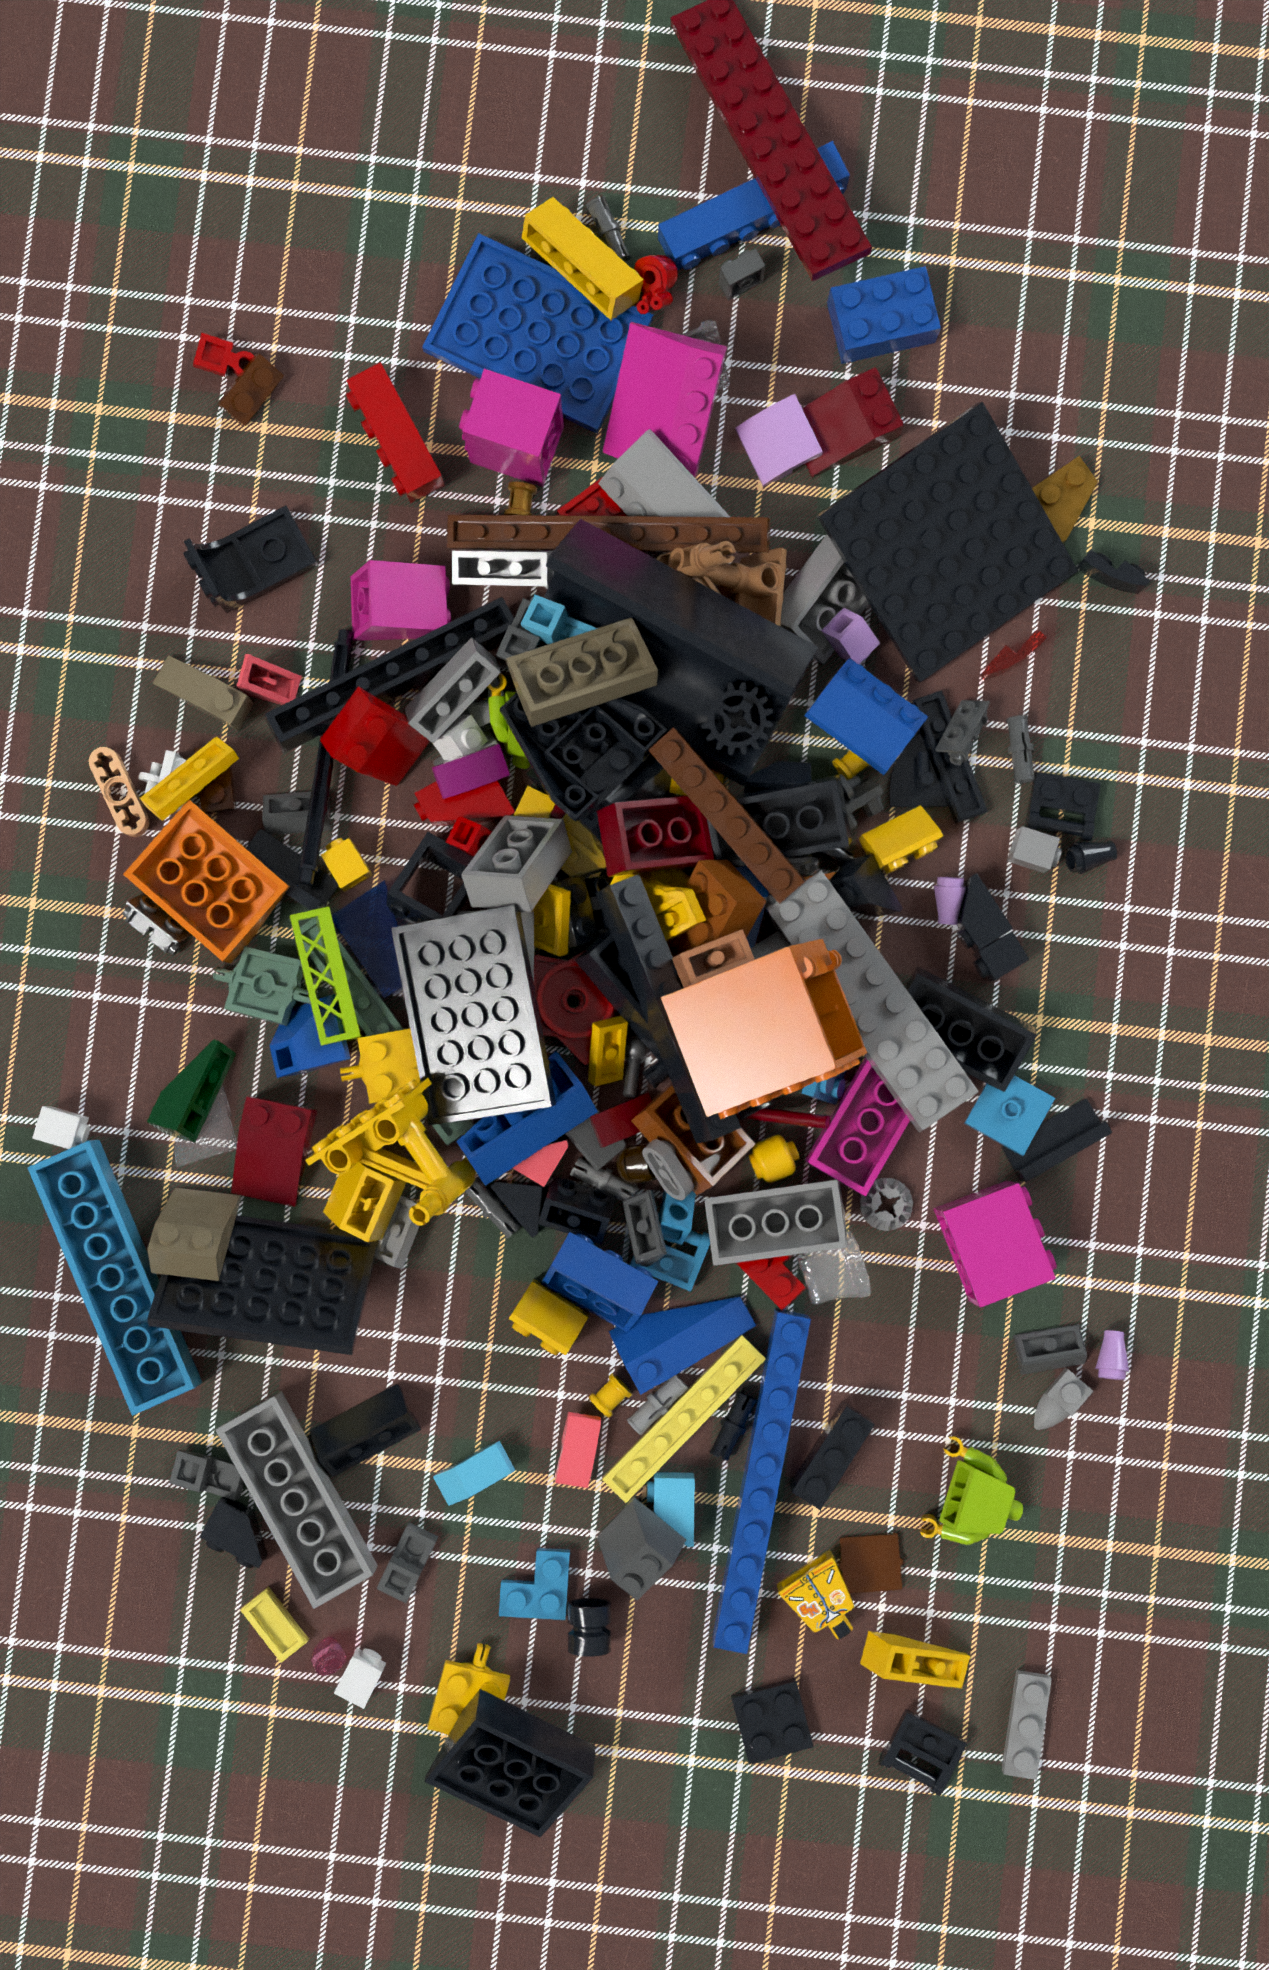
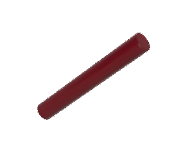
M763 1108L745 1118L828 1129L831 1121L828 1115Z

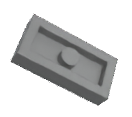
M400 1196L382 1240H378L375 1258L393 1267L403 1269L419 1229V1225L411 1221L409 1210L418 1202L405 1196Z

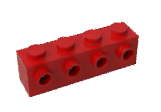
M381 362L347 379L346 382L350 392L345 395L354 412L359 409L361 410L365 420L360 423L369 440L376 438L380 446L376 453L384 468L391 466L396 475L391 478V481L399 496L406 494L408 500L412 503L445 486L438 467Z

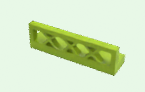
M330 907L290 915L320 1045L324 1046L360 1038L359 1026ZM316 918L319 934L314 941L301 934L298 921ZM319 939H321L322 946L317 944ZM303 941L311 945L307 953ZM314 948L325 955L327 966L322 974L309 967L307 958ZM327 971L329 972L330 979L325 976ZM311 974L319 978L315 985L313 984ZM322 980L332 986L333 993L336 995L330 1006L319 1001L316 997L315 991ZM336 1002L338 1004L339 1012L333 1009ZM319 1006L327 1010L323 1017H321ZM329 1013L342 1020L343 1034L326 1037L323 1023Z

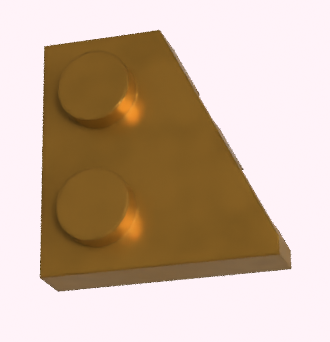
M1080 456L1032 488L1063 544L1070 535L1098 483Z

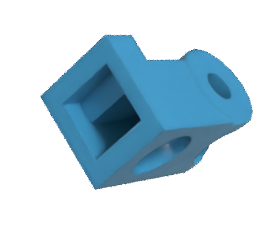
M664 1190L659 1212V1221L664 1240L682 1245L690 1233L696 1196L694 1191L684 1200H677Z

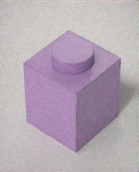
M843 608L821 630L839 657L845 660L851 658L857 664L867 659L871 652L880 644L863 617L846 608Z

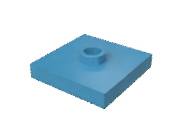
M1014 1075L1005 1092L986 1083L964 1124L1015 1153L1024 1156L1055 1098Z

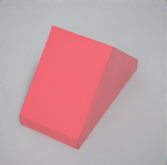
M245 654L236 686L247 696L283 705L296 698L302 676L250 654Z
M568 1139L548 1144L528 1159L513 1167V1169L544 1187L569 1147Z

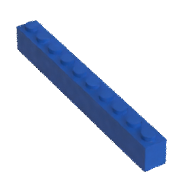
M775 1309L712 1635L714 1648L743 1654L748 1652L811 1321L810 1317L806 1314L782 1311L780 1309Z

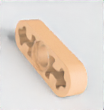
M108 747L95 749L89 757V766L117 827L121 832L131 837L143 835L149 827V817L121 757ZM103 755L109 759L113 758V761L109 763V767L112 773L115 775L121 773V776L110 778L106 769L98 767L102 763L101 757ZM117 783L125 784L128 789L127 796L121 801H115L111 797V789ZM128 806L134 816L140 817V820L136 822V829L125 825L129 821L127 812L123 809L118 812V808Z

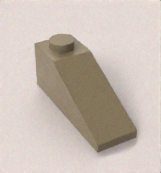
M169 655L153 681L155 686L237 731L241 728L254 705V702L244 693Z

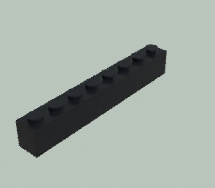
M500 597L265 713L267 725L284 754L324 734L358 686L386 703L432 680L471 637L487 651L500 646L508 626L513 623L514 617L503 597Z
M638 874L611 884L596 892L595 894L696 1144L715 1140L740 1129L741 1125L736 1114L720 1119L718 1113L707 1117L661 1000V997L683 989V985L640 875Z

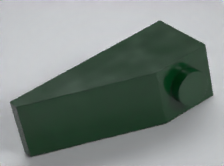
M213 1039L160 1092L147 1123L164 1134L195 1143L236 1053L219 1040Z

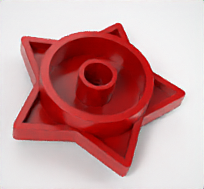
M582 953L568 961L534 955V987L543 1035L556 1037L582 1065H587L590 1060L592 1023L621 1015L576 963L575 960ZM571 995L579 999V1005L576 1008H571L567 1004V998Z

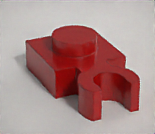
M201 333L193 367L223 377L226 376L227 369L229 368L239 376L243 371L239 367V363L243 360L250 362L254 355L248 351H240L237 354L233 353V342Z

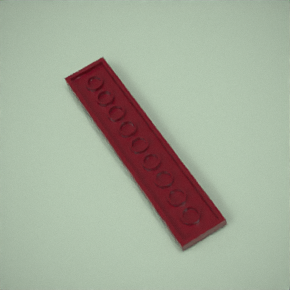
M707 0L670 17L674 33L812 282L870 255L872 251L870 242L734 1Z

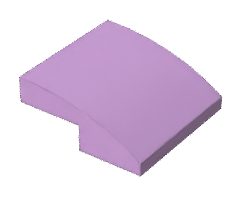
M795 394L771 405L735 428L763 487L791 474L793 469L822 456L823 453Z

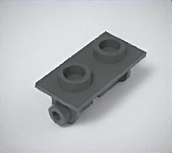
M961 700L935 749L936 752H948L950 755L949 760L954 765H961L963 762H966L973 746L971 740L977 739L983 725L988 721L987 709L990 701Z
M140 894L126 901L128 906L122 913L126 917L125 921L142 935L147 934L150 928L154 929L149 940L165 954L171 953L175 955L182 947L179 943L192 936L148 896Z

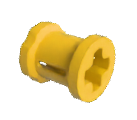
M849 751L842 758H835L832 761L837 772L842 774L847 781L869 765L852 751Z
M611 1373L609 1381L596 1394L592 1393L589 1399L606 1417L610 1418L613 1415L612 1410L625 1397L630 1398L633 1393L616 1375Z

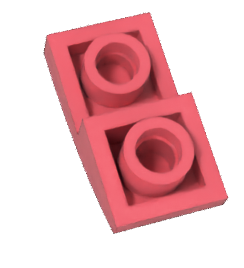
M568 1412L561 1439L562 1449L555 1473V1483L588 1488L598 1444L601 1417Z

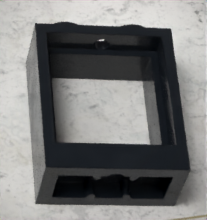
M427 832L387 893L386 907L389 908L393 915L400 919L407 918L415 923L456 916L457 911H461L469 898L463 882L448 908L441 915L402 893L424 858L462 879V872L474 858L432 833Z

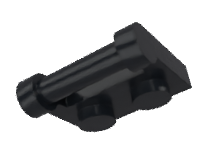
M1041 772L1034 773L1036 780L1032 783L1025 827L1033 830L1038 828L1080 836V840L1091 841L1094 833V821L1101 784ZM1040 808L1083 815L1082 823L1040 816Z
M905 1709L887 1746H885L880 1755L878 1764L887 1769L892 1767L928 1786L930 1792L940 1796L945 1790L967 1743L961 1737ZM902 1748L939 1767L938 1772L933 1774L898 1755L900 1749Z

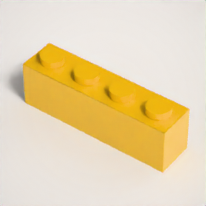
M554 197L525 214L522 239L606 317L613 320L639 301L644 279Z

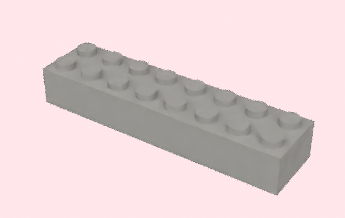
M821 870L807 879V882L781 904L775 901L766 907L765 915L774 928L784 936L790 946L823 939L827 951L835 949L839 952L842 963L835 971L867 1050V1054L864 1056L920 1133L979 1091Z

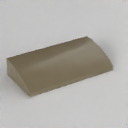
M632 617L506 658L513 683L531 727L657 685L658 669Z

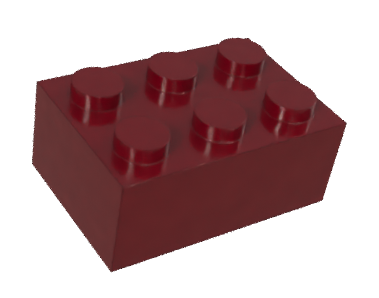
M688 796L616 802L597 811L608 877L695 868L699 860H714L707 818Z

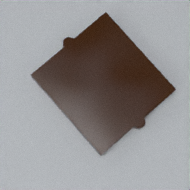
M898 1533L839 1537L841 1562L838 1563V1566L842 1569V1577L849 1593L902 1590L900 1565L903 1564V1559L899 1554Z

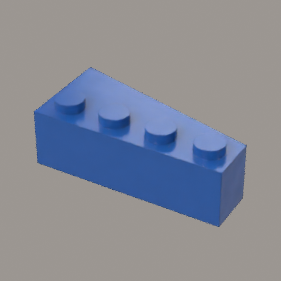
M557 1051L548 1058L556 1105L483 1117L456 1141L485 1186L598 1112L582 1083Z

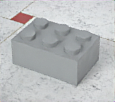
M504 816L461 874L471 907L493 909L517 904L520 912H531L572 853L563 819Z

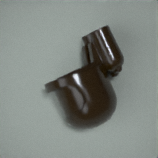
M649 1143L628 1146L619 1153L617 1157V1170L624 1181L641 1183L657 1179L642 1153Z

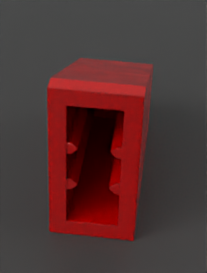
M498 780L445 799L442 798L437 781L414 793L418 802L413 805L421 820L429 819L433 826L454 825L458 816L476 823L501 821L504 816H513L515 813Z

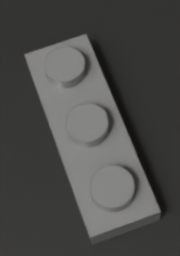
M1016 1670L1001 1768L1004 1775L1037 1780L1052 1680L1049 1675Z

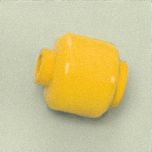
M774 1135L755 1143L752 1147V1154L748 1155L757 1178H763L767 1183H773L794 1174L796 1170L794 1161L800 1159L793 1141L786 1143L781 1135Z

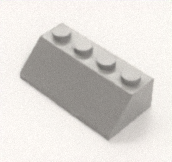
M651 429L647 430L611 465L598 483L627 516L730 517Z
M827 534L783 593L784 600L780 627L817 646L818 649L813 658L824 665L833 653L834 648L821 630L843 608L860 616L869 602Z
M838 1180L704 1199L713 1266L848 1247L841 1185Z

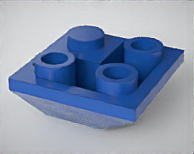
M329 995L318 1000L330 1006L336 995ZM336 1002L333 1009L339 1012L338 1004ZM308 1003L292 1009L287 1026L279 1024L269 1045L277 1078L305 1074L351 1059L346 1040L324 1046L320 1045L312 1008ZM319 1006L321 1017H323L327 1010ZM329 1013L323 1023L326 1037L343 1034L342 1020Z

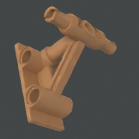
M722 541L715 545L699 543L685 548H676L656 558V560L717 593L719 592L714 584L719 585L721 595L780 626L784 600V578L787 567L786 549L781 547L769 550V553H757L743 557L740 563L728 564L735 559V556L726 557V555L735 553V548L729 541Z

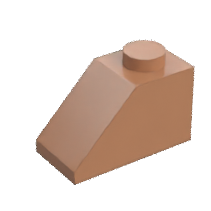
M743 929L672 958L683 988L755 960Z

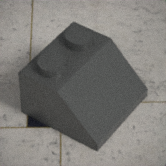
M635 1497L597 1536L611 1580L637 1601L674 1565L686 1542L682 1535Z

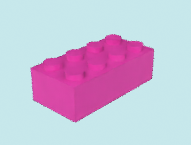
M865 1057L830 1116L829 1128L822 1130L805 1162L866 1197L910 1120Z

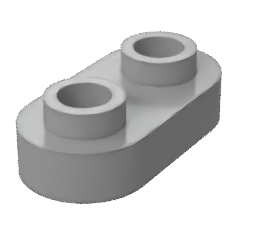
M657 1139L652 1140L642 1151L645 1161L662 1188L674 1199L684 1200L694 1189L691 1174L683 1168L676 1157L674 1147L669 1142Z

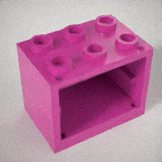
M484 369L481 379L476 378L474 380L470 393V398H473L470 410H464L459 429H462V440H465V450L468 452L470 463L543 487L564 429L561 394Z
M1006 1180L933 1208L968 1300L980 1308L1056 1279L1053 1272L1054 1269H1057L1055 1259L1050 1250L1045 1251L1041 1238L1045 1237L1043 1228L1038 1218H1032L1028 1208L1032 1205L1029 1192L1025 1186L1020 1187V1184L1017 1182Z

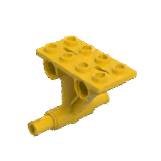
M429 1078L419 1084L415 1079L410 1081L393 1096L391 1094L376 1103L372 1109H366L352 1118L348 1124L338 1126L328 1133L327 1137L311 1147L314 1153L305 1160L308 1165H311L321 1159L325 1166L335 1174H344L360 1162L424 1189L421 1192L420 1201L409 1210L411 1221L419 1226L425 1225V1222L427 1224L434 1215L443 1214L457 1197L474 1184L475 1175L477 1174L466 1156L462 1161H455L447 1167L424 1133L426 1128L420 1120L427 1115L428 1104L421 1092L432 1084ZM398 1141L401 1146L405 1145L416 1162L382 1149V1147Z

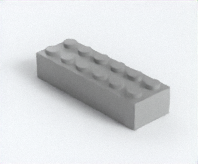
M282 1391L223 1423L216 1429L219 1438L313 1609L373 1576L378 1565L323 1465L318 1460L317 1454Z

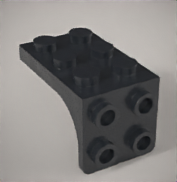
M286 505L220 540L206 544H195L190 538L184 541L188 550L183 552L199 579L203 577L198 582L204 594L211 600L214 607L220 605L226 613L318 565Z

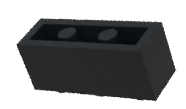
M842 1400L790 1482L791 1491L821 1511L875 1424L872 1420Z

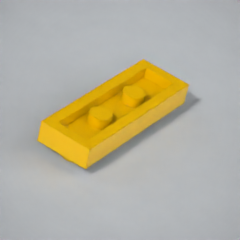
M216 736L140 799L153 814L163 821L169 815L176 812L180 806L195 794L199 793L217 776L225 772L239 757L230 746Z

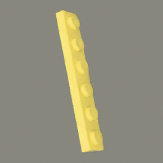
M740 1335L668 1409V1412L664 1416L662 1415L602 1477V1480L627 1503L766 1358L743 1335Z

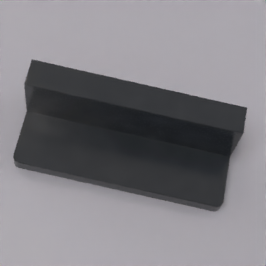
M262 829L258 830L246 847L249 852L290 886L286 894L310 911L325 908L339 888L336 880L319 868L318 872L315 873L313 885L300 884L298 882L300 875L298 865L300 864L301 856Z
M1082 1099L1042 1122L1024 1156L1015 1153L1003 1145L1001 1148L1019 1180L1028 1182L1113 1132L1106 1121L1099 1120L1089 1101Z
M396 1384L313 1428L310 1433L318 1460L334 1477L421 1430L418 1419L408 1408L402 1389Z

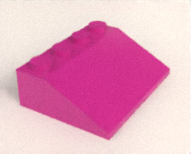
M631 322L603 453L618 459L647 430L651 429L696 478L727 347Z

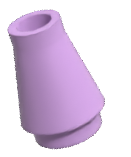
M937 877V885H934L939 924H958V916L967 888L963 886L964 878Z
M1104 1331V1338L1095 1368L1099 1369V1378L1126 1380V1372H1129L1124 1332Z

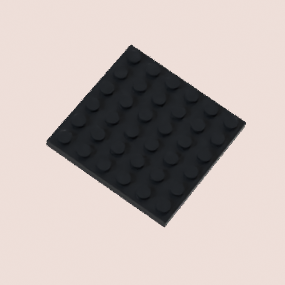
M977 402L816 515L917 682H922L1078 572L983 402Z

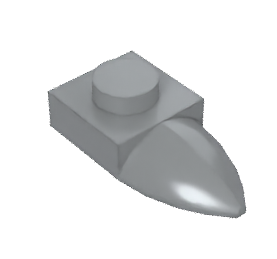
M1065 1368L1039 1400L1034 1416V1428L1041 1430L1053 1427L1069 1415L1073 1416L1092 1394L1093 1390L1069 1369Z

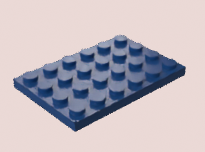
M478 233L422 349L423 352L480 379L483 370L487 369L561 394L563 418L598 434L614 401L630 323L634 322L650 327L653 321V314H640L637 307L632 306L613 320H610L554 268Z

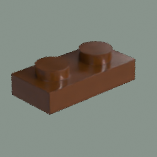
M256 353L217 405L241 426H246L284 375L260 353Z
M202 747L194 748V754ZM231 766L199 792L201 810L206 814L237 810Z

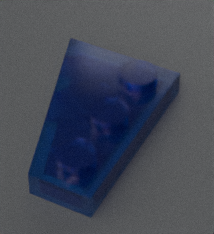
M384 880L334 913L332 919L386 999L400 990L402 983L391 928L398 927L396 916L386 907L389 890Z

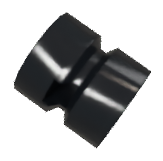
M579 1598L569 1601L568 1623L573 1628L568 1632V1652L584 1657L602 1656L610 1653L611 1631L605 1627L611 1623V1602L600 1598Z

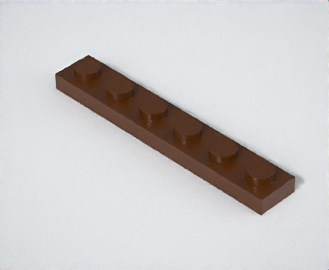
M673 727L649 749L656 760L779 904L807 882L676 728Z

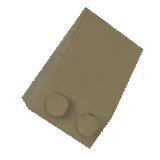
M175 1188L155 1222L147 1251L151 1273L219 1281L240 1205L241 1195Z

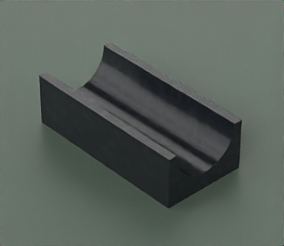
M580 518L549 555L546 567L553 570L554 573L544 598L565 606L568 617L595 628H601L632 617L658 669L657 685L620 698L644 708L667 729V733L673 727L676 728L711 769L744 786L767 747L818 647ZM542 641L540 647L545 646L547 644ZM728 682L732 683L734 689H738L740 683L745 682L747 692H750L753 687H757L758 693L756 697L758 699L763 696L768 698L763 707L773 709V713L766 716V720L772 722L773 727H764L763 730L767 734L768 739L765 740L759 737L756 740L759 746L757 750L751 745L746 746L747 753L745 755L741 753L739 748H735L734 753L729 755L728 746L726 745L717 750L715 747L718 740L716 738L710 741L706 739V736L711 732L710 728H701V724L708 721V717L702 715L701 710L710 709V705L705 699L709 697L715 700L717 698L715 688L717 687L723 693L726 692ZM731 696L722 702L728 706L738 704L743 696ZM753 704L750 715L752 721L758 725L759 712L756 705ZM726 709L723 710L732 720L731 727H734L736 724L750 727L742 717L743 710L740 709L737 713L729 712ZM715 712L714 723L717 731L720 733L724 726L721 715ZM746 731L736 733L731 738V741H741L751 735Z

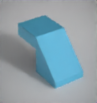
M536 594L521 622L522 627L533 635L540 637V640L547 645L598 629L568 617L565 606Z
M498 1441L477 1450L464 1461L441 1470L433 1478L448 1506L470 1498L513 1473L515 1468L502 1444Z

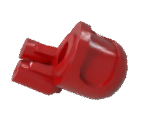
M648 255L637 260L634 270L644 279L641 288L644 295L637 304L638 312L640 314H647L670 306L673 302V296L667 291L674 287L678 277L677 267L673 260L665 255Z

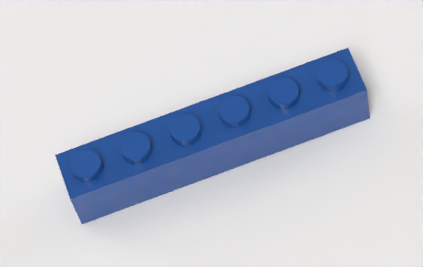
M833 141L817 148L841 193L844 194L850 174ZM754 178L658 224V240L666 256L675 263L677 270L681 268L688 270L699 264L701 259L711 254L713 256L720 255L728 250L730 245L740 240L747 242L757 236L759 231L769 226L770 228H776L781 224Z

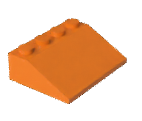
M188 800L123 874L222 962L230 964L241 953L244 946H247L290 887L191 800Z

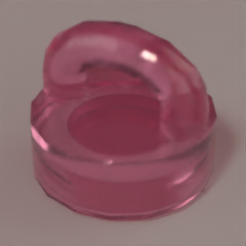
M334 1637L322 1639L313 1649L311 1664L315 1672L322 1676L337 1672L346 1661V1654Z

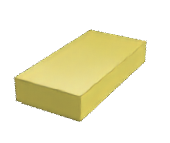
M269 1586L240 1609L281 1663L309 1640Z

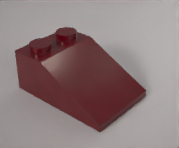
M876 367L846 380L802 408L823 451L822 456L805 463L813 478L900 437L904 423Z
M246 1096L238 1133L231 1193L296 1207L306 1165L305 1160L308 1156L318 1110L254 1096Z

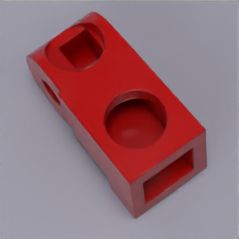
M458 816L446 843L474 857L492 831L476 822Z

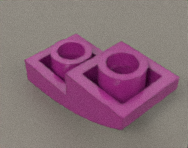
M499 744L491 745L471 754L459 756L431 767L443 799L510 775Z

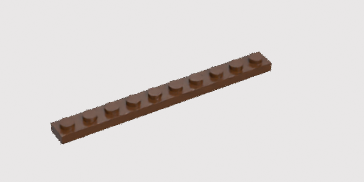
M448 515L447 548L554 550L580 518L644 552H671L676 548H685L699 543L715 545L722 541H729L734 546L735 553H769L770 518Z

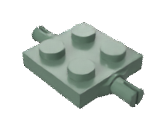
M244 946L240 961L233 971L221 967L214 969L215 972L219 973H213L214 980L229 983V994L224 1009L230 1012L287 1026L296 1001L310 1004L309 997H306L308 996L307 989L301 988L303 971L298 959Z

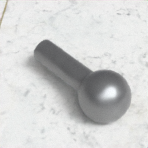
M631 1036L626 1039L625 1057L628 1060L623 1096L628 1098L636 1097L640 1062L647 1056L649 1051L638 1036Z

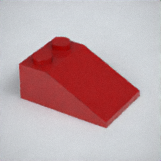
M359 686L320 739L332 758L358 773L394 786L400 783L430 742L408 724L406 715Z

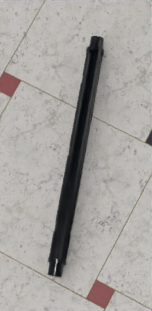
M340 629L338 631L337 641L334 642L330 681L349 671L351 652L354 646L351 644L353 632L350 630ZM319 741L301 859L298 865V870H300L298 882L304 885H313L315 873L318 872L317 866L334 765V758L331 757L321 741Z

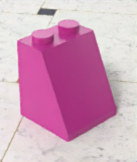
M369 560L350 576L352 640L417 639L451 622V612L447 609L446 596H448L450 590V581L446 577L445 566Z

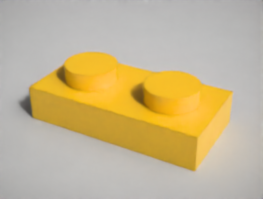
M621 1016L592 1023L588 1081L594 1086L623 1079L628 1022Z

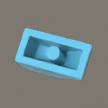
M656 1472L654 1474V1482H647V1502H654V1513L686 1539L685 1545L687 1547H694V1473Z

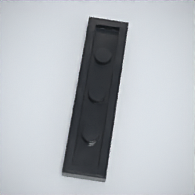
M941 690L912 700L910 703L928 716L919 730L927 751L930 752V759L954 823L957 824L987 813L988 810L969 760L967 759L961 765H954L949 760L950 755L948 752H936L935 750L952 719L943 691Z

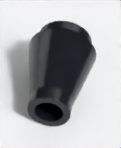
M1113 841L1074 842L1071 847H1067L1065 850V861L1072 873L1084 874L1100 865L1117 859V849Z

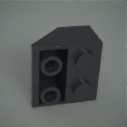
M606 868L594 869L552 880L550 884L571 891L568 947L579 946L599 939L610 929L595 894L610 885ZM601 872L598 877L589 878L590 875Z

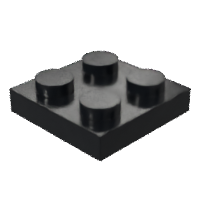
M795 1678L731 1695L749 1765L814 1747Z

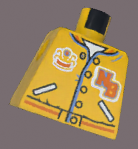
M830 1549L777 1583L780 1596L813 1632L816 1633L828 1626L835 1638L841 1639L853 1630L845 1614L854 1608V1604Z

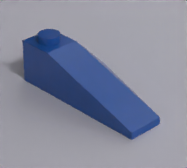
M737 1296L687 1307H677L660 1312L641 1314L628 1333L615 1327L609 1330V1334L641 1395L749 1331L756 1324L741 1297Z

